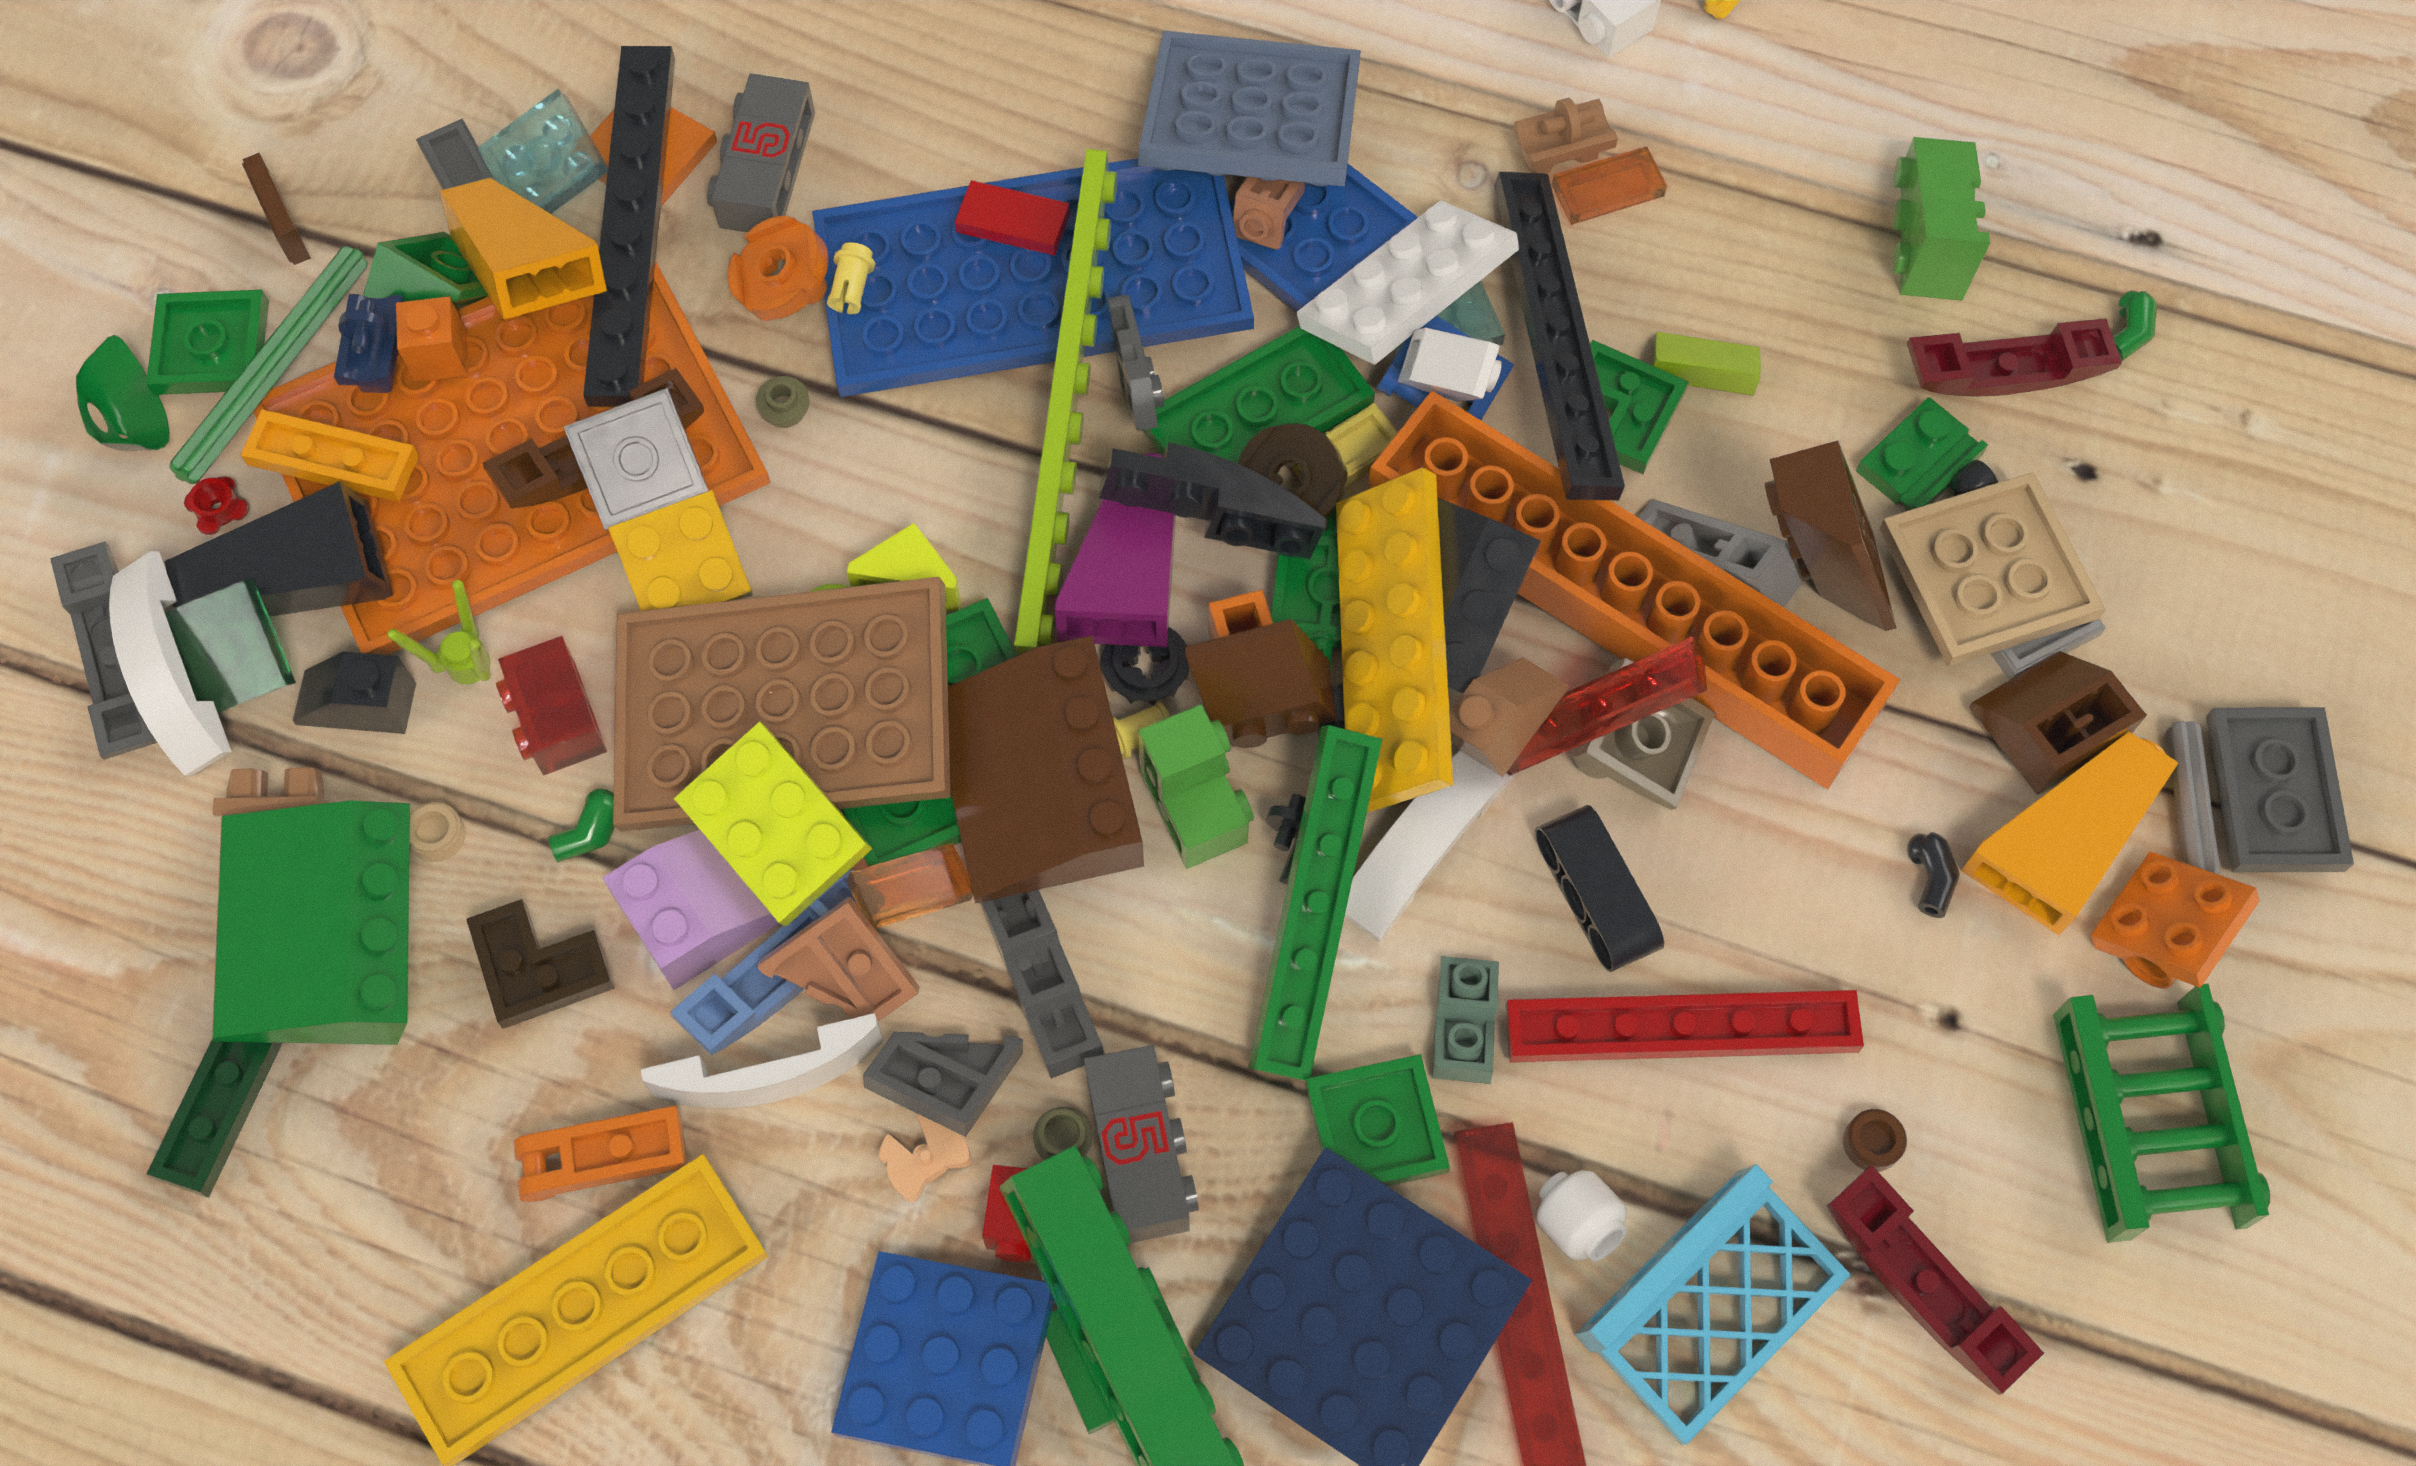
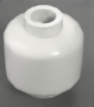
M1580 1170L1570 1175L1560 1172L1551 1177L1540 1190L1539 1197L1542 1199V1202L1537 1211V1223L1544 1233L1571 1260L1590 1258L1591 1261H1599L1612 1253L1623 1241L1627 1233V1228L1624 1225L1627 1209L1622 1200L1594 1172Z

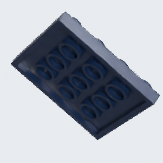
M1325 1147L1195 1350L1194 1355L1359 1466H1419L1527 1291L1532 1279Z

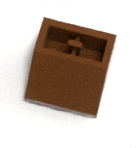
M2061 651L1973 701L1969 706L2037 795L2076 772L2127 732L2133 733L2147 716L2112 671Z

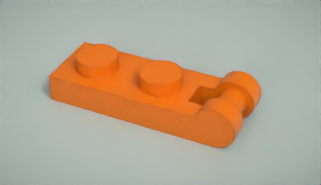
M676 1105L527 1134L513 1140L515 1160L522 1162L523 1178L518 1180L519 1198L524 1202L543 1201L554 1197L556 1194L677 1171L687 1164L681 1112ZM560 1153L562 1169L547 1172L546 1158L551 1154Z

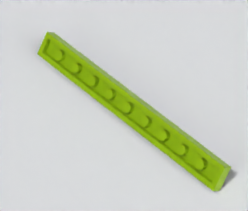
M1086 149L1014 643L1017 656L1036 647L1053 644L1055 615L1047 613L1050 595L1058 596L1061 590L1063 566L1062 563H1055L1057 544H1067L1070 514L1062 512L1064 494L1073 495L1075 490L1077 463L1069 462L1071 444L1080 445L1082 440L1084 414L1083 412H1076L1078 395L1087 396L1089 391L1091 365L1090 363H1083L1085 346L1094 347L1097 334V315L1090 314L1092 298L1101 299L1104 267L1097 266L1099 250L1108 251L1111 219H1104L1106 203H1115L1117 192V172L1109 171L1108 154L1105 150Z

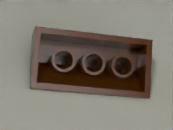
M1833 441L1770 459L1774 480L1765 483L1767 499L1773 516L1777 515L1783 538H1787L1793 560L1797 559L1803 581L1812 579L1820 597L1882 630L1896 629L1874 532L1839 441Z

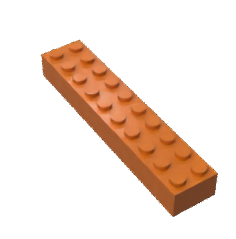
M1432 390L1370 467L1368 490L1423 467L1436 475L1438 498L1491 518L1540 540L1541 542L1518 590L1519 595L1620 659L1628 658L1715 712L1713 716L1715 719L1827 790L1871 728L1901 680L1610 500H1566L1559 468Z

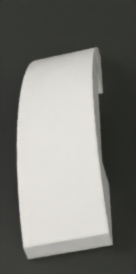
M150 551L113 575L109 599L112 638L123 677L148 729L184 776H193L232 751L214 702L196 701L164 609L177 600L159 551Z
M1459 750L1452 757L1453 786L1416 797L1357 871L1352 880L1345 918L1377 942H1380L1413 902L1415 892L1477 816L1481 818L1514 778V772L1508 770L1501 777Z
M873 1013L817 1027L821 1049L712 1076H710V1072L700 1055L640 1070L642 1081L653 1097L691 1107H750L791 1098L836 1079L869 1056L883 1042V1036L876 1015Z

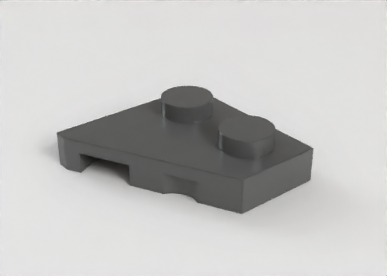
M1127 294L1107 298L1122 395L1137 431L1156 428L1158 423L1155 408L1164 407L1163 391L1159 375L1154 373L1151 357H1145L1130 297Z

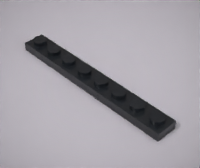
M621 46L599 247L607 291L594 295L583 394L588 407H618L630 402L629 391L642 385L644 382L675 56L672 46Z
M1499 171L1494 188L1503 227L1517 233L1519 250L1510 258L1566 500L1619 501L1625 484L1549 175L1545 173Z

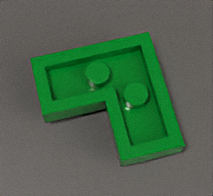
M1592 340L1590 346L1605 407L1614 411L1609 423L1619 464L1644 474L1686 392L1689 381Z

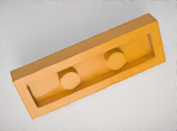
M261 409L240 454L247 466L330 486L341 482L352 491L400 502L419 458L414 445Z

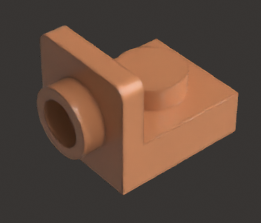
M1247 177L1235 197L1233 222L1237 238L1275 250L1279 249L1284 239L1286 219L1303 195L1306 182L1286 180L1265 181L1256 177Z

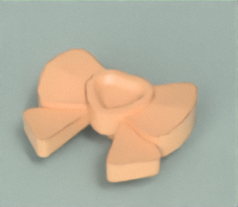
M919 1114L918 1120L927 1144L917 1145L912 1154L895 1138L887 1134L883 1139L878 1154L880 1162L887 1164V1174L895 1191L908 1202H916L926 1183L934 1181L937 1177L943 1175L947 1169L964 1168L969 1166L972 1161L970 1150L962 1135Z

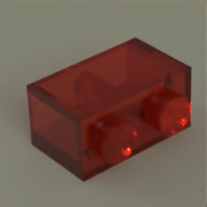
M563 636L498 659L505 679L496 682V687L507 713L516 711L521 726L512 729V733L524 761L533 758L544 776L608 752L576 662Z

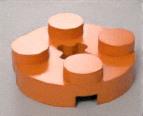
M776 216L757 224L744 236L749 243L745 246L740 256L735 252L733 253L728 267V284L732 295L760 320L770 321L790 316L807 304H815L821 300L827 290V282L824 278L828 269V251L824 240L807 224L798 222L794 217ZM783 259L785 261L783 269L775 276L770 275L778 268V261Z

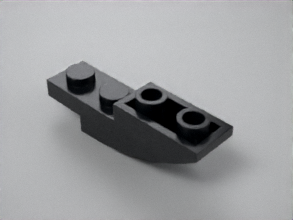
M1168 442L1163 458L1112 448L1101 479L1100 499L1119 502L1129 507L1139 506L1168 512L1183 518L1192 517L1206 520L1204 538L1223 541L1232 546H1247L1277 552L1286 557L1311 559L1325 530L1326 519L1306 502L1279 484L1230 460Z

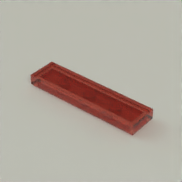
M1692 636L1566 692L1506 773L1511 776L1708 691L1703 647Z

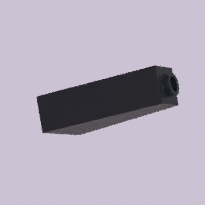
M337 482L164 561L167 575L177 600L172 606L178 612L184 613L206 626L378 601L393 596L368 501L341 482Z

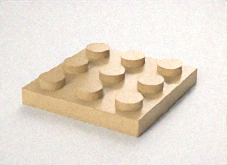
M2034 472L1884 518L1879 528L1947 667L2100 619L2106 609Z

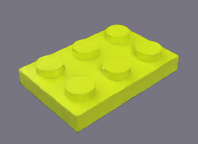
M760 721L674 798L778 923L785 927L872 850V847L780 741Z

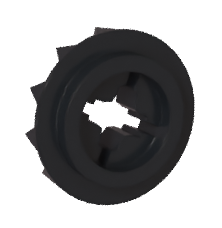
M1170 627L1168 629L1167 647L1145 646L1146 654H1149L1150 660L1152 662H1161L1154 665L1153 674H1151V679L1146 680V675L1142 674L1140 668H1131V666L1138 664L1139 655H1141L1140 647L1143 646L1105 645L1102 653V673L1112 692H1118L1130 704L1134 701H1147L1153 706L1159 699L1169 695L1175 696L1178 688L1188 678L1189 663L1186 658V643Z

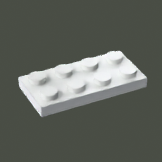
M1440 200L1298 310L1297 316L1300 328L1375 365L1413 335L1415 330L1423 327L1519 250L1517 233Z

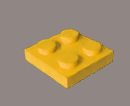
M713 490L608 527L640 611L734 601L752 594Z

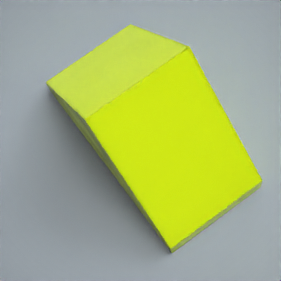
M915 523L907 526L848 564L847 576L850 587L940 577L945 584L946 611L955 612L961 608L957 578Z

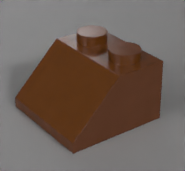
M1292 619L1185 647L1186 658L1210 722L1216 719L1221 722L1230 745L1233 747L1253 748L1264 744L1267 738L1285 733L1293 735L1309 734L1318 730L1321 724L1337 721L1329 659Z

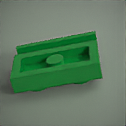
M1928 397L1860 461L1856 472L1897 505L1900 502L1908 510L1932 504L1951 486V481L1957 471L1969 462L1978 460L1984 454L1988 444L1983 440L1980 442L1976 441L1968 434L1969 428Z

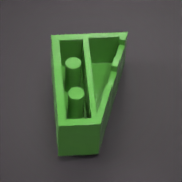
M1913 137L1906 157H1898L1894 170L1893 183L1895 188H1901V199H1898L1895 206L1893 228L1894 230L1901 231V242H1898L1895 248L1893 273L1901 274L1900 295L1962 301L1990 245L1989 232H1979L1976 218L1984 219L1986 213L1985 203L1983 201H1975V188H1979L1981 184L1976 143Z

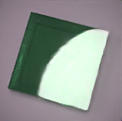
M253 578L240 581L165 612L196 701H213L217 713L296 683Z

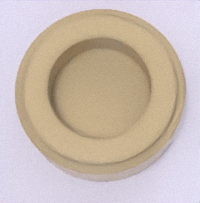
M430 802L417 807L410 813L409 847L416 856L425 861L439 862L452 857L459 851L464 843L466 831L463 821L452 807L440 802Z

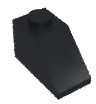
M341 652L304 671L292 721L295 725L405 734L416 682L399 656Z

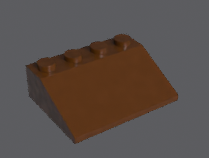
M1093 635L1036 647L948 686L950 788L975 904L1144 867L1142 836Z

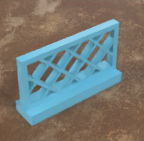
M1757 1164L1737 1171L1574 1334L1590 1353L1597 1352L1681 1445L1688 1444L1851 1276L1843 1265L1772 1191L1769 1186L1773 1181ZM1762 1206L1779 1222V1246L1750 1245V1218ZM1738 1231V1244H1727L1726 1242ZM1792 1237L1801 1247H1792ZM1717 1251L1738 1253L1739 1288L1709 1286V1259ZM1750 1253L1780 1255V1290L1751 1288ZM1792 1255L1811 1256L1828 1274L1814 1291L1793 1290ZM1697 1272V1286L1684 1285ZM1676 1293L1698 1294V1330L1668 1328L1667 1302ZM1709 1294L1739 1296L1740 1332L1710 1330ZM1751 1297L1781 1298V1325L1773 1333L1752 1332ZM1793 1299H1805L1793 1311ZM1656 1314V1328L1643 1327ZM1634 1335L1656 1336V1372L1635 1371L1618 1351ZM1668 1336L1698 1338L1699 1374L1668 1373ZM1710 1338L1740 1340V1367L1731 1376L1710 1375ZM1752 1340L1764 1341L1752 1354ZM1644 1379L1657 1381V1393ZM1668 1381L1699 1382V1409L1685 1423L1668 1406ZM1711 1383H1723L1711 1396Z

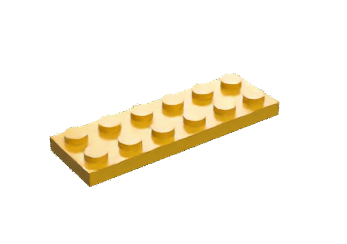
M1423 467L1336 503L1345 729L1382 739L1367 813L1453 786L1436 475Z
M702 1154L383 1362L442 1466H454L769 1256L709 1161Z

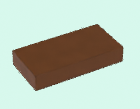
M260 152L242 159L244 162L242 166L271 229L289 262H293L296 265L311 259L280 190Z

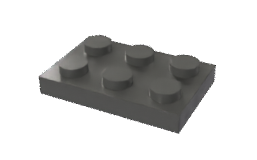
M2325 707L2213 708L2206 716L2232 873L2346 872L2354 865Z

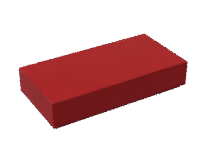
M971 180L955 220L956 232L1055 256L1071 214L1070 204Z

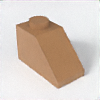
M1523 657L1474 679L1450 710L1451 740L1460 751L1503 777L1569 687L1562 680Z

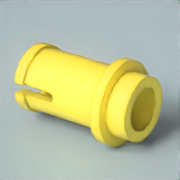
M848 242L842 245L841 250L835 252L833 261L837 265L831 293L827 300V305L833 310L842 313L844 303H848L847 314H857L860 312L867 274L874 271L876 264L872 259L873 252L868 247Z
M1158 702L1150 708L1120 720L1113 716L1124 760L1131 757V751L1139 748L1138 730L1170 717L1163 703Z

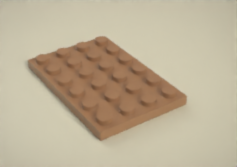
M932 577L617 614L613 826L624 832L695 824L674 798L759 721L773 733L838 809L950 798L945 584L941 578Z

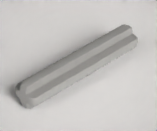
M2178 721L2172 723L2166 734L2169 757L2178 762V765L2172 772V781L2183 863L2219 875L2220 866L2201 727L2195 721Z

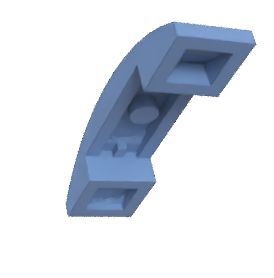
M848 870L788 926H782L724 977L720 979L716 974H713L670 1011L671 1017L710 1055L726 1048L757 1028L804 990V988L775 974L772 978L762 974L757 968L761 958L849 896L869 922L872 921L884 906V899L854 871Z

